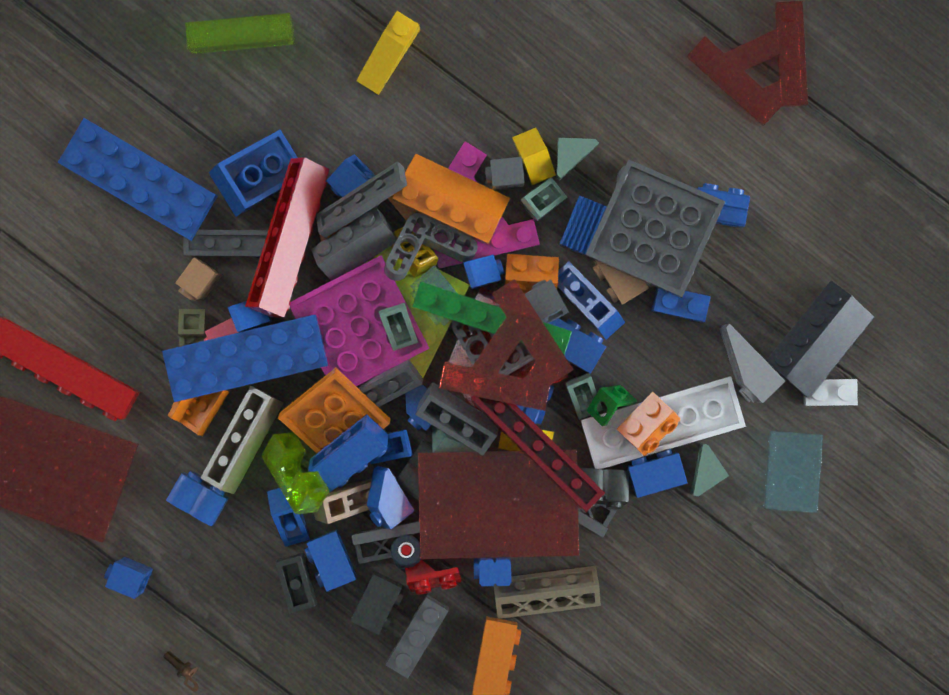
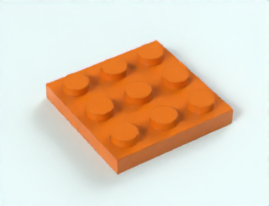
M336 367L283 409L278 416L280 421L316 453L330 444L366 414L382 429L390 424V417Z

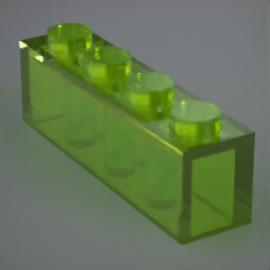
M290 13L185 23L187 48L192 54L295 44L293 18Z

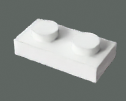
M825 379L810 399L804 396V406L858 405L857 379Z

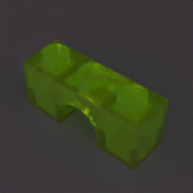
M295 433L273 434L261 455L295 515L317 512L330 490L318 471L302 473L301 461L306 451Z

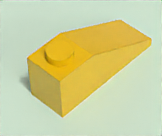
M396 11L356 81L379 95L420 31L419 24Z

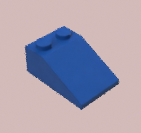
M278 130L221 161L209 172V175L235 217L281 191L290 159L298 157L282 131Z

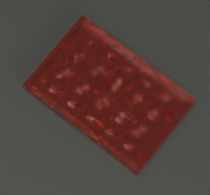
M0 395V507L103 543L139 444Z
M562 450L577 465V450ZM486 451L484 455L478 452L418 453L420 559L579 556L578 506L522 451Z

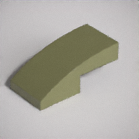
M179 309V347L204 341V338H206L204 332L206 331V310Z

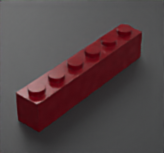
M491 380L471 398V402L584 513L605 494Z

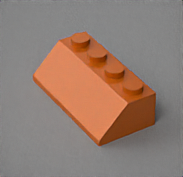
M415 154L405 171L407 186L394 194L393 201L489 245L510 198Z

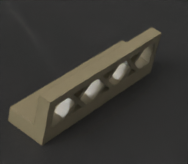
M596 566L511 576L510 586H497V584H494L498 619L601 606ZM594 593L592 598H581L583 594ZM557 597L567 598L565 601H555ZM533 600L541 601V603L537 605L529 604ZM502 604H515L513 608L502 609L501 607Z

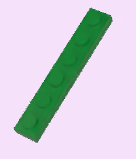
M421 281L412 306L562 357L565 356L572 335V331Z

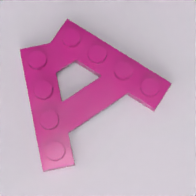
M464 142L448 169L477 182L474 176L487 157V154ZM501 217L489 245L475 240L478 248L472 260L540 245L534 219L508 225L504 218ZM417 223L413 228V232L417 233L421 225ZM443 233L434 235L438 242L445 243L448 241L447 236ZM453 239L451 247H454L456 240ZM464 245L461 251L466 252L469 247ZM434 250L439 258L437 262L439 269L464 263Z

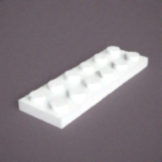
M731 376L659 397L679 416L680 421L676 429L670 434H666L659 442L658 447L647 455L746 427ZM641 403L617 409L607 426H601L593 417L581 420L595 469H603L644 457L617 430Z

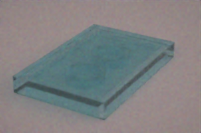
M770 431L765 509L817 513L823 435Z

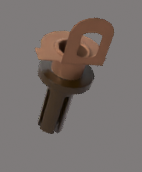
M167 651L163 656L164 659L178 670V677L183 675L186 678L183 684L191 691L196 692L198 684L191 677L195 674L198 667L191 669L190 662L184 664L171 651ZM188 680L195 684L194 688L187 684Z

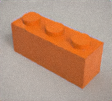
M486 616L472 695L510 694L512 681L507 680L509 670L514 671L516 655H512L514 645H519L521 630L517 629V622Z

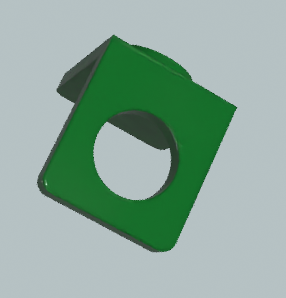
M621 385L602 387L595 395L587 412L601 426H607L618 407L634 405L637 400ZM600 401L604 402L607 406L605 416H600L597 412V405Z

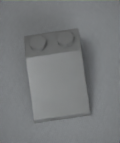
M731 324L722 325L719 330L736 383L741 387L738 392L748 402H765L785 380Z

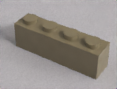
M250 386L204 470L201 479L219 490L235 494L284 402L260 389Z

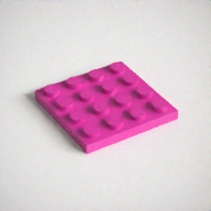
M382 255L290 302V308L296 319L317 315L329 365L321 367L325 376L336 367L355 386H358L430 349L396 282L386 276L384 272L386 263ZM405 303L418 343L393 351L379 311Z

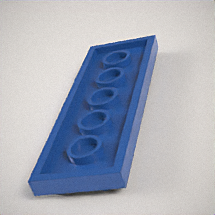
M83 118L58 161L59 164L191 241L218 197L216 194Z
M316 314L162 351L174 402L329 366Z

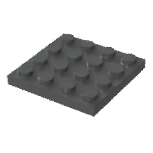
M628 159L585 256L682 298L725 201Z

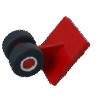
M403 535L393 542L391 556L396 566L406 572L407 585L411 592H416V595L430 593L431 588L440 586L442 589H451L456 587L457 583L462 582L458 567L435 571L426 564L421 543L415 537Z

